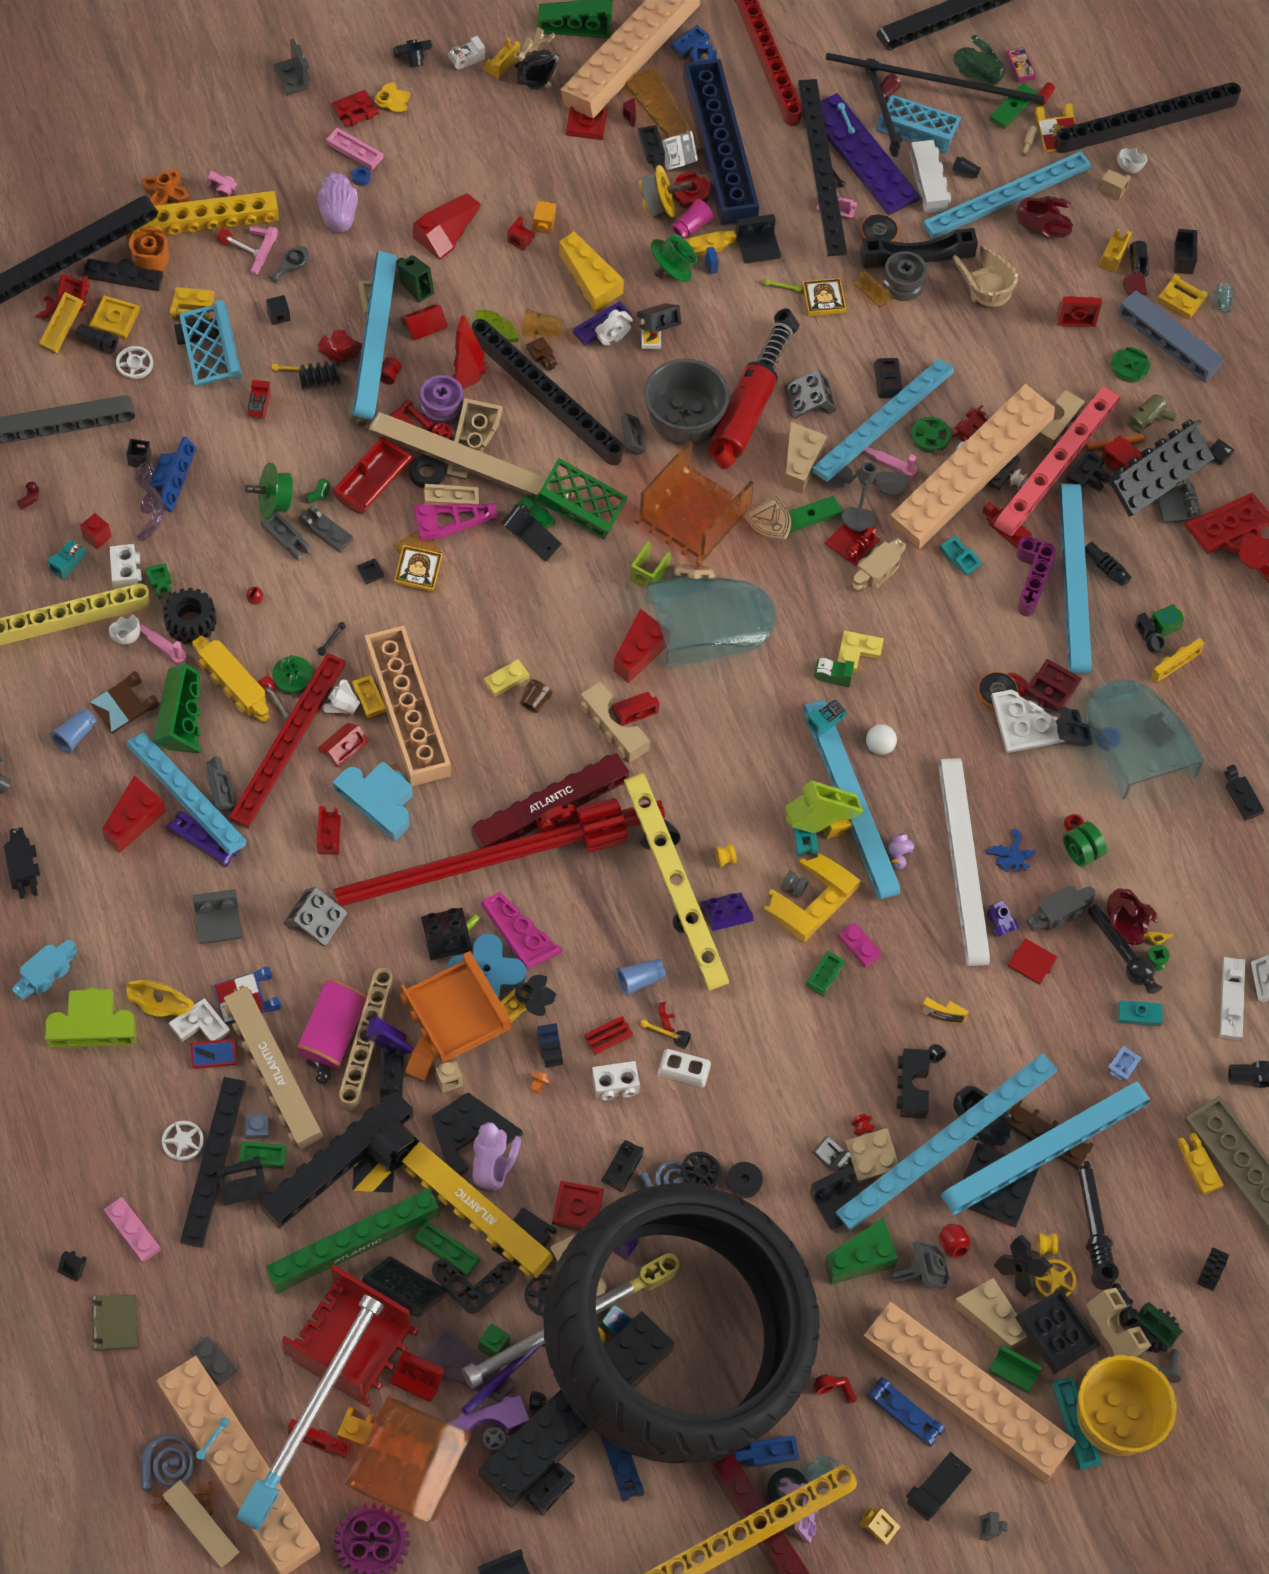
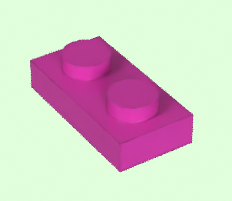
M855 922L838 934V938L864 968L881 957L882 952Z

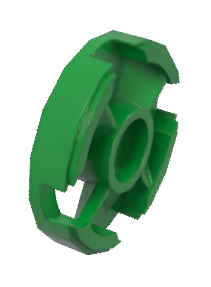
M924 417L914 424L911 437L918 449L927 453H934V450L940 449L942 451L948 446L951 433L948 425L941 419ZM927 421H929V423L932 424L931 427L927 426ZM946 430V438L939 437V432Z

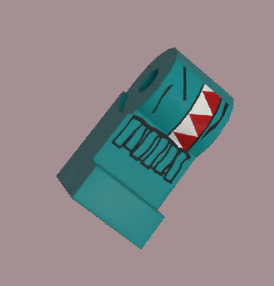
M69 540L62 550L47 560L49 571L64 580L83 559L86 549L75 541Z

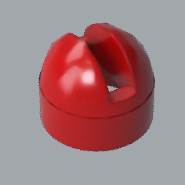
M255 586L250 587L247 591L248 602L254 605L261 603L263 600L262 590Z

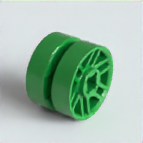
M1089 821L1082 823L1076 829L1074 828L1063 835L1064 847L1070 858L1079 867H1084L1107 853V846L1102 834Z

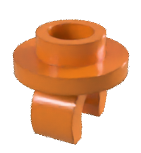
M535 1071V1074L530 1073L529 1077L534 1078L530 1088L534 1092L540 1093L544 1082L550 1084V1080L547 1079L548 1075Z

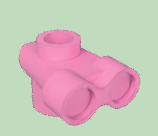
M210 171L206 186L216 189V194L219 197L234 195L237 188L235 180L230 176L223 177L214 171Z

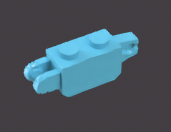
M66 940L57 948L54 945H46L27 961L20 969L22 978L12 988L14 995L21 1001L33 993L38 996L41 992L47 991L57 978L63 977L70 968L69 962L77 953L74 941Z

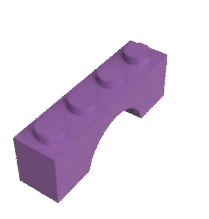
M510 1395L503 1398L498 1404H486L480 1407L477 1412L470 1413L469 1415L463 1413L456 1420L451 1422L444 1420L438 1423L433 1428V1434L442 1458L445 1460L465 1452L466 1440L476 1428L484 1425H493L501 1428L509 1435L517 1432L529 1420L520 1395L516 1397Z

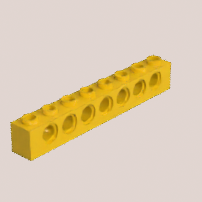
M275 191L158 205L155 206L158 210L157 217L128 233L126 238L129 240L134 232L136 234L143 227H155L160 229L164 235H176L178 233L279 221Z

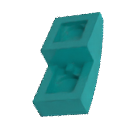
M956 535L938 547L946 558L966 576L982 564L971 548L967 550Z

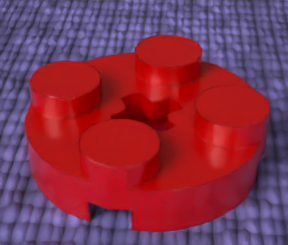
M686 172L676 178L673 185L690 180L692 189H696L693 192L686 189L673 193V197L680 203L681 207L689 208L696 199H700L705 203L708 202L710 183L706 177L697 176L694 172Z
M567 804L568 808L563 809L562 806H557L544 812L540 816L542 820H536L539 830L543 832L578 822L575 806Z

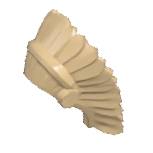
M981 246L980 255L983 268L972 273L968 271L957 255L952 256L954 263L959 268L970 288L973 302H979L987 307H997L1005 304L1010 299L1019 280L1017 278L1018 274L1015 272L1016 268L1011 267L1009 262L1006 263L1005 259L1001 258L1000 255L996 256V253L992 252L991 249Z

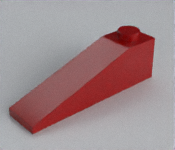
M466 193L427 212L413 223V238L440 260L454 249L457 240L463 235L464 229L471 222L481 204Z

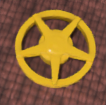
M1048 1260L1051 1264L1061 1265L1066 1270L1059 1272L1052 1267L1047 1276H1034L1037 1291L1045 1298L1049 1296V1294L1041 1289L1038 1282L1041 1281L1046 1282L1047 1286L1051 1288L1050 1295L1062 1287L1069 1291L1065 1294L1069 1297L1076 1287V1275L1072 1267L1061 1260ZM1068 1272L1072 1277V1287L1064 1282V1276Z

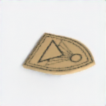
M777 495L742 512L743 517L754 531L764 537L784 540L790 532L791 516Z

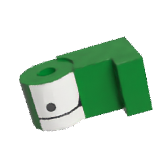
M827 658L817 659L814 677L822 682L850 687L855 662L846 661V663L831 661Z

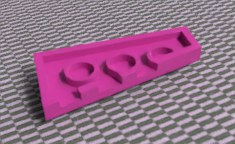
M500 892L481 901V906L517 959L524 963L526 970L562 953L563 949L558 944L552 943L546 933H541L534 926V923L519 913V909Z

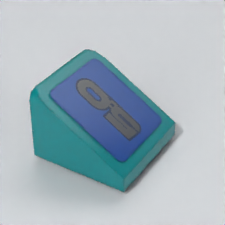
M614 1304L603 1319L601 1327L616 1336L632 1319Z

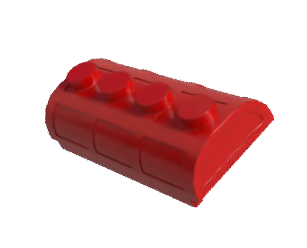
M381 437L333 489V494L344 506L362 515L413 460V456L384 437Z

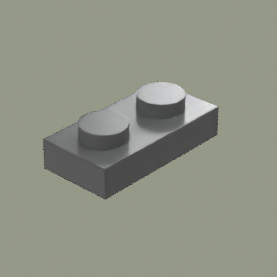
M624 413L620 418L625 445L628 450L641 455L646 449L640 420L633 415Z
M208 1336L190 1350L192 1356H197L207 1373L219 1386L237 1372L235 1366Z

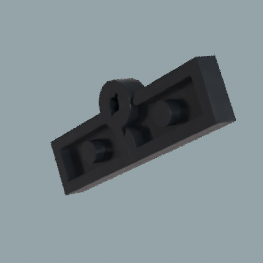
M88 258L83 272V277L87 276L91 280L154 291L160 290L164 277L163 271L135 267L130 259H122L118 263Z

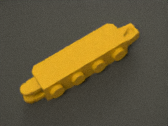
M202 635L192 641V646L198 654V665L203 671L207 670L210 673L212 681L223 688L222 690L228 699L232 698L235 701L237 709L241 713L245 712L248 717L253 715L260 723L269 721V708L266 706L265 690L220 641L213 640L209 642Z

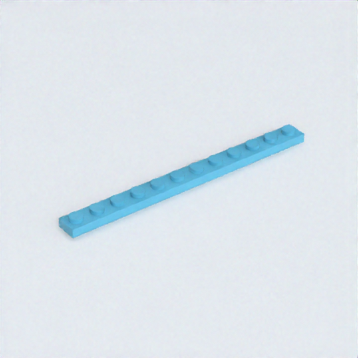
M1042 1053L837 1210L836 1215L851 1231L1057 1072V1068Z

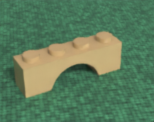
M599 682L581 693L580 708L585 714L588 713L595 727L600 728L604 732L606 740L615 745L620 757L625 758L630 763L649 751L650 740L638 726L624 727L611 719L608 712L612 707L613 696Z

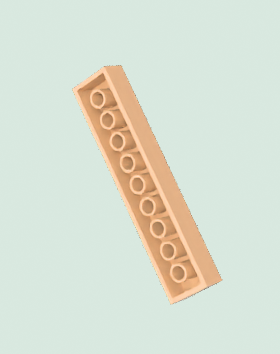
M645 0L561 88L563 105L568 108L572 106L575 111L594 118L699 7L700 0Z
M1027 384L1023 385L890 515V525L920 550L1054 419L1055 407Z
M891 1301L864 1334L861 1342L864 1347L1045 1484L1074 1446L1076 1440Z
M194 1356L156 1380L157 1385L198 1450L204 1448L220 1425L222 1418L225 1417L229 1420V1424L223 1427L207 1450L204 1460L239 1512L255 1482L258 1479L264 1481L270 1468L197 1356ZM278 1483L276 1489L280 1490L279 1496L258 1531L249 1526L248 1528L277 1573L288 1574L320 1553L321 1550L318 1541L280 1483Z

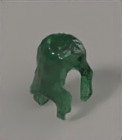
M973 35L971 37L973 44L982 51L978 52L970 47L961 48L953 55V62L958 67L959 73L965 77L977 78L987 85H997L1004 77L1005 65L989 44L977 35Z

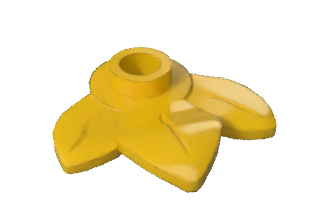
M390 82L385 84L382 90L377 93L375 104L380 108H388L392 112H404L407 110L405 103L410 99L411 93L397 90L396 83Z

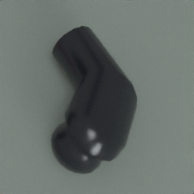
M308 1059L307 1064L317 1069L318 1076L316 1081L320 1084H326L331 1077L329 1066Z

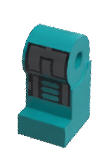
M834 699L818 711L810 712L807 715L806 725L819 737L840 722L847 715V711L838 700Z

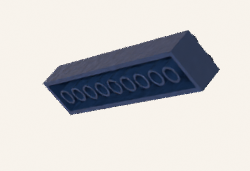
M721 59L685 63L683 80L720 224L737 223V219L757 217L759 214V203Z

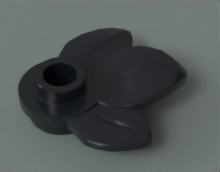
M534 975L527 983H521L515 989V998L520 1003L525 1004L528 1012L536 1016H544L546 1013L545 1006L554 1003L558 998V995L553 990L545 987L547 976ZM522 992H528L529 996H523Z

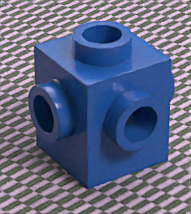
M699 42L698 45H694V50L691 51V62L717 59V50H714L713 45L709 44V42ZM704 54L708 55V59H701Z

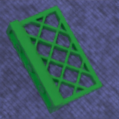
M558 458L535 501L605 540L628 497ZM560 465L565 468L568 475L559 477L557 472L558 466ZM574 478H583L586 485L576 487ZM570 479L573 488L563 490L561 481ZM557 482L559 491L553 492L546 487L549 483ZM599 487L603 495L594 497L591 488ZM587 489L590 498L581 500L578 491ZM574 492L577 501H568L565 494ZM614 496L621 500L619 505L611 507L609 497ZM605 499L607 508L598 510L596 500ZM592 502L594 511L588 512L584 510L582 503ZM609 511L611 521L607 523L602 520L600 513Z

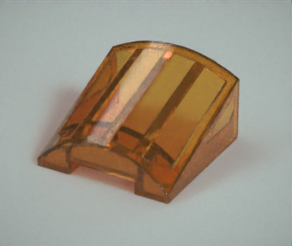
M388 1395L344 1485L410 1516L429 1523L435 1521L472 1436V1432L445 1422Z

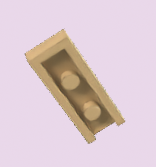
M425 484L423 498L426 505H479L478 487Z

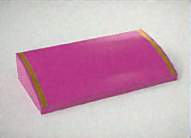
M328 977L298 1045V1056L339 1069L361 1018L367 994L345 982Z

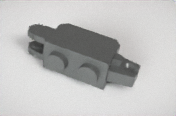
M1068 886L1042 899L1037 912L1028 917L1026 922L1033 932L1046 928L1047 931L1053 928L1059 929L1071 919L1077 920L1084 914L1085 907L1093 901L1096 894L1095 889L1088 886L1077 891L1075 887Z

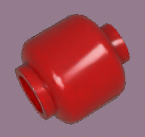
M947 1224L942 1228L938 1237L945 1254L950 1257L959 1258L969 1251L971 1240L962 1225Z

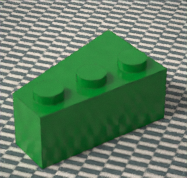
M884 1218L827 1255L825 1267L831 1285L895 1268L898 1258Z

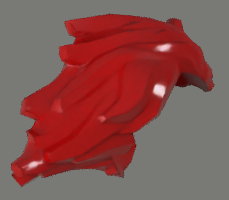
M335 330L330 339L326 335L321 338L318 343V352H321L330 361L335 360L336 364L340 365L339 361L345 362V358H356V353H360L363 343L353 340L345 330Z

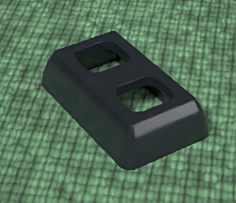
M877 359L874 362L878 398H893L903 390L899 359ZM882 364H894L895 370L885 371ZM884 379H896L897 386H885Z

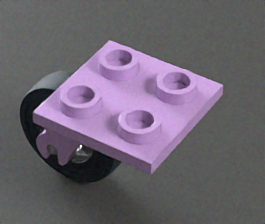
M780 1469L772 1475L768 1482V1496L773 1503L806 1485L808 1480L797 1469ZM808 1498L801 1499L798 1506L806 1505ZM819 1510L795 1523V1530L806 1543L811 1544L812 1536H815V1513H818Z

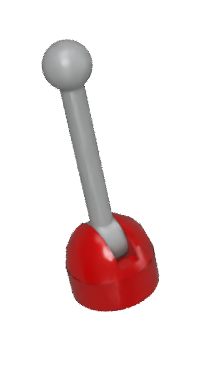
M271 676L263 677L257 683L265 690V694L271 695L282 712L283 719L287 721L290 713L285 711L274 694L275 684Z

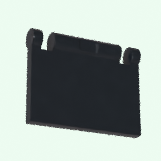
M523 1207L513 1219L516 1224L543 1247L551 1240V1237L545 1233L546 1230L552 1234L557 1232L554 1226L549 1225ZM499 1246L491 1248L492 1251L506 1259L502 1255L504 1251ZM515 1260L512 1262L513 1265L519 1268V1263Z

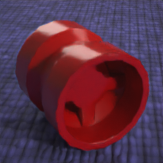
M386 357L382 363L380 381L387 385L394 384L397 378L396 374H399L402 369L401 363L392 357Z

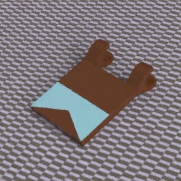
M136 671L132 672L124 681L90 702L112 734L147 711L159 707L158 700L154 695L149 696L141 703L130 688L141 683L140 675Z

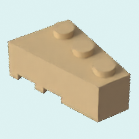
M791 422L784 487L803 494L813 474L812 467L819 462L825 450L827 435Z
M994 1278L955 1299L952 1308L969 1319L973 1326L976 1325L982 1330L985 1336L998 1347L1003 1345L1013 1351L1027 1343L1028 1336L1015 1319L1017 1316L1016 1312Z

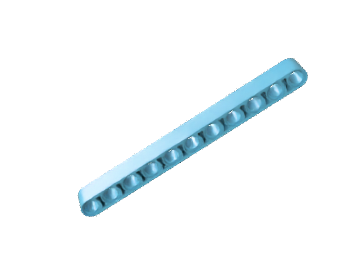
M380 250L377 251L374 262L352 416L371 421L373 420L377 403L397 255Z
M1060 484L1059 511L1068 670L1077 674H1090L1092 659L1081 484Z
M825 700L803 705L806 721L807 715L810 712L818 711L826 705ZM836 726L819 737L810 729L832 786L857 794L864 811L858 817L850 819L853 825L850 831L877 898L882 900L900 895L897 877Z
M1134 1082L948 1188L941 1194V1198L953 1215L958 1214L1140 1110L1151 1099L1139 1082Z

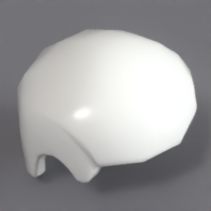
M1137 148L1121 149L1117 155V164L1123 171L1129 174L1141 171L1148 161L1146 154L1140 155L1137 152Z
M131 615L129 619H124L121 616L117 622L112 623L109 627V635L112 641L123 645L134 643L140 636L139 619L134 615Z
M878 724L872 727L866 736V744L869 750L876 755H886L892 752L897 743L895 731L885 724Z

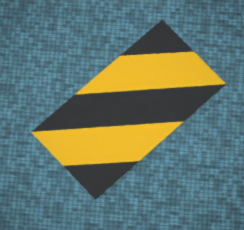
M368 1154L354 1166L353 1191L393 1193L394 1171L390 1172L388 1170L387 1172Z

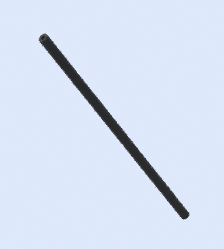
M832 53L826 54L825 60L1042 104L1044 101V96Z

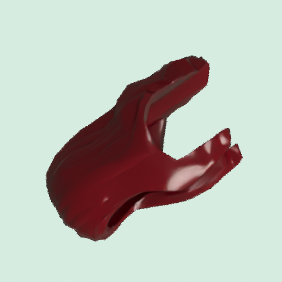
M1052 196L1025 198L1018 204L1016 211L1017 221L1021 226L1036 230L1047 239L1053 237L1064 238L1071 234L1073 224L1071 219L1060 214V210L1057 207L1069 208L1071 203L1063 198Z
M1118 888L1109 895L1106 909L1110 916L1111 928L1116 930L1125 943L1131 945L1142 944L1146 939L1144 934L1147 933L1150 920L1158 923L1157 913L1149 904L1141 903L1138 897L1129 889Z

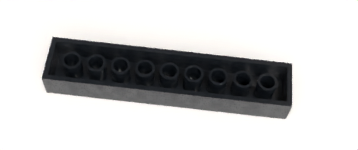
M641 1311L604 1348L620 1375L630 1386L635 1388L673 1351L674 1341ZM560 1390L479 1468V1477L512 1508L592 1429L575 1413L562 1390Z

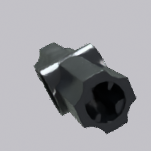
M1256 1061L1252 1064H1230L1228 1067V1081L1230 1084H1254L1257 1088L1269 1087V1061Z

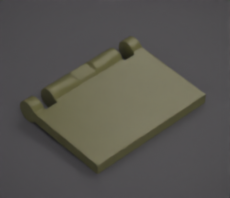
M136 1294L93 1296V1303L102 1302V1306L92 1307L93 1341L103 1340V1344L93 1345V1351L137 1348Z

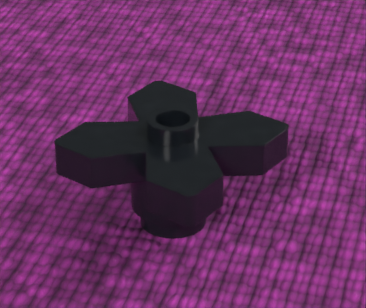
M414 39L406 41V44L397 45L392 50L394 56L405 54L406 63L409 64V68L424 65L423 51L430 50L434 46L432 39L420 42Z
M1020 1235L1010 1245L1012 1255H1002L996 1261L994 1267L1002 1275L1015 1274V1288L1026 1297L1036 1287L1034 1276H1045L1053 1266L1044 1256H1040L1037 1251L1031 1250V1243L1023 1235Z

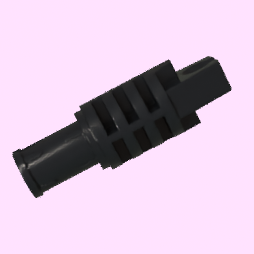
M1093 541L1085 546V552L1096 561V566L1104 571L1110 579L1121 586L1129 583L1132 577L1111 554L1103 552Z

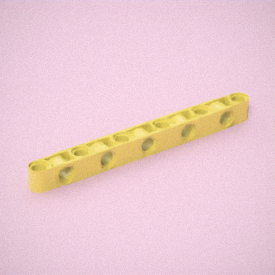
M644 772L625 779L624 783L708 990L711 991L729 984L726 971ZM642 800H648L651 804L647 808H642L639 806V803ZM658 838H663L666 844L664 846H657L654 842ZM673 877H679L682 879V882L679 885H673L670 880ZM694 915L698 918V921L695 924H689L686 918ZM705 954H710L714 957V960L711 963H705L702 957Z

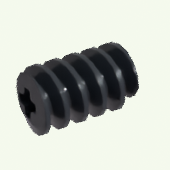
M332 360L331 366H329L327 361H324L323 367H321L319 362L316 363L315 368H313L311 363L308 364L307 369L303 364L300 366L299 377L302 390L304 384L307 385L308 389L311 388L312 383L318 388L319 382H322L323 386L326 387L327 381L334 386V382L337 380L339 385H341L339 368L335 360Z

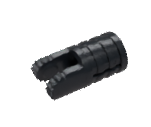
M1144 241L1132 242L1130 244L1132 273L1136 274L1140 270L1144 277L1149 275L1147 244Z

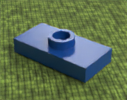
M696 25L672 42L670 48L680 57L685 58L694 50V45H698L699 42L709 41L710 35Z

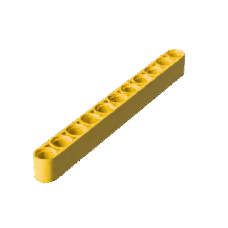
M836 1467L644 1574H674L675 1570L680 1566L684 1567L681 1574H704L849 1494L857 1486L856 1477L849 1467ZM843 1476H850L846 1483H839ZM829 1487L826 1494H819L821 1488ZM808 1498L806 1505L798 1506L801 1499ZM781 1510H788L784 1517L778 1518V1513ZM761 1521H767L764 1528L757 1529V1525ZM746 1532L743 1540H736L738 1534ZM719 1544H725L724 1550L716 1552ZM705 1555L701 1563H695L698 1556Z

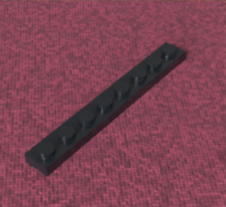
M223 1078L181 1236V1244L201 1248L204 1246L220 1185L216 1166H225L246 1086V1081Z

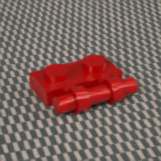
M366 90L332 102V109L339 120H342L344 127L349 125L355 126L358 122L365 119H373V116L379 114L378 108H373V101Z

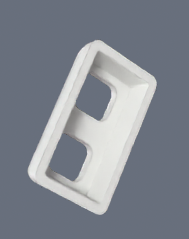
M665 1049L657 1074L661 1077L703 1088L708 1078L711 1062L701 1057ZM674 1055L682 1059L678 1069L667 1065L669 1056ZM691 1061L702 1063L703 1066L700 1074L688 1071Z

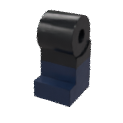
M557 1023L537 1026V1037L545 1068L563 1065Z

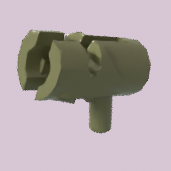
M1154 394L1139 406V410H1135L1128 417L1127 425L1133 431L1140 433L1151 426L1155 419H1160L1161 417L1174 422L1176 414L1165 410L1167 404L1163 396Z

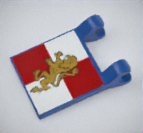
M263 967L254 973L214 985L225 1024L235 1022L233 1016L228 1018L223 1006L227 1005L224 997L246 986L250 990L261 1013L281 1009L278 997H273L266 1002L263 1001L258 981L272 979L269 967Z

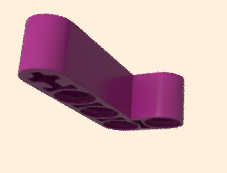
M1028 536L1020 539L1016 556L1020 561L1032 565L1017 607L1018 612L1023 616L1034 614L1056 554V549L1052 544Z

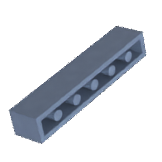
M1135 290L1121 303L1118 312L1119 316L1204 383L1220 370L1223 362L1220 354L1214 352L1202 340L1191 334L1188 329L1177 323L1174 318L1168 316L1159 306L1154 305L1145 295Z

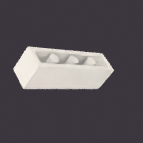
M934 140L912 142L910 158L924 213L947 211L948 203H951V194L946 189L947 179L942 174L943 164L938 159V147H935Z

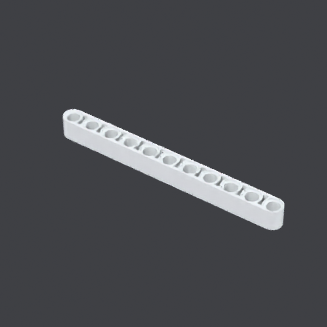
M961 758L940 759L939 774L966 965L985 966L990 963V954Z

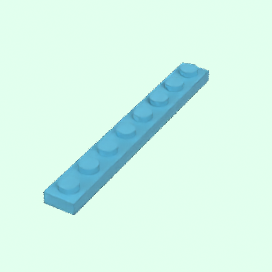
M144 732L127 740L126 746L228 855L246 846L247 840Z

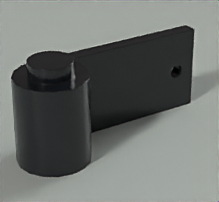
M522 503L521 506L516 504L504 518L502 524L512 533L519 536L547 562L562 543L530 514L531 510Z
M950 1451L919 1488L914 1486L906 1495L909 1499L907 1504L929 1522L972 1469Z

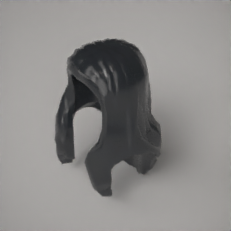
M965 1086L962 1088L961 1091L956 1093L953 1103L958 1117L989 1094L975 1086ZM1007 1110L973 1136L972 1139L980 1140L985 1145L988 1144L992 1147L996 1145L1003 1146L1007 1139H1010L1011 1128L1008 1120L1012 1118V1114Z

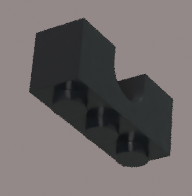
M904 1048L902 1056H898L897 1069H901V1076H897V1089H900V1096H897L896 1109H900V1117L926 1119L929 1111V1090L916 1088L912 1080L927 1078L930 1050Z

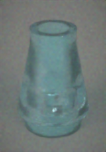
M1220 283L1215 289L1221 313L1231 311L1234 289L1230 283Z

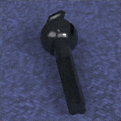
M1097 904L1089 907L1088 913L1127 963L1126 976L1128 980L1135 985H1144L1147 993L1155 994L1161 991L1163 987L1157 984L1153 978L1155 975L1153 962L1144 956L1137 957L1131 947L1121 939L1116 930L1111 928L1110 920Z

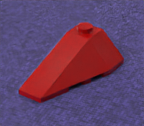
M461 315L455 342L456 355L454 366L455 373L457 374H453V378L465 389L480 381L482 374L486 373L487 363L484 362V352L466 317Z

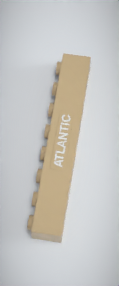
M246 986L224 997L227 1005L223 1006L228 1018L233 1016L236 1023L232 1024L237 1036L242 1034L245 1041L241 1043L247 1054L251 1052L254 1059L250 1061L255 1071L261 1072L263 1077L260 1078L264 1089H270L272 1096L269 1099L274 1109L279 1107L282 1114L278 1115L283 1127L288 1125L291 1132L287 1135L292 1145L297 1144L301 1151L324 1139L248 987Z

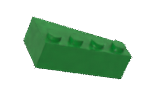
M575 0L539 4L537 28L543 29V34L554 33L555 35L610 38L613 0Z

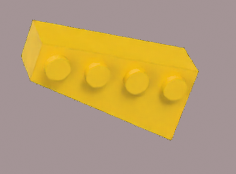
M572 232L559 241V256L568 271L572 273L577 286H580L586 301H589L594 313L623 294L624 279L576 232Z

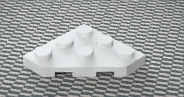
M1014 690L992 693L991 698L1006 753L1066 742L1059 739L1056 720L1059 718L1049 715L1043 711V708L1031 701L1028 702Z

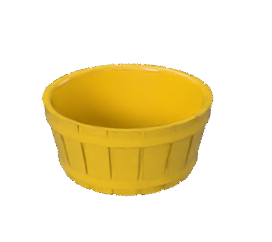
M1116 1355L1102 1359L1089 1369L1079 1388L1077 1419L1081 1431L1092 1445L1110 1455L1129 1456L1150 1450L1168 1436L1176 1419V1398L1171 1385H1169V1381L1153 1364L1135 1356Z

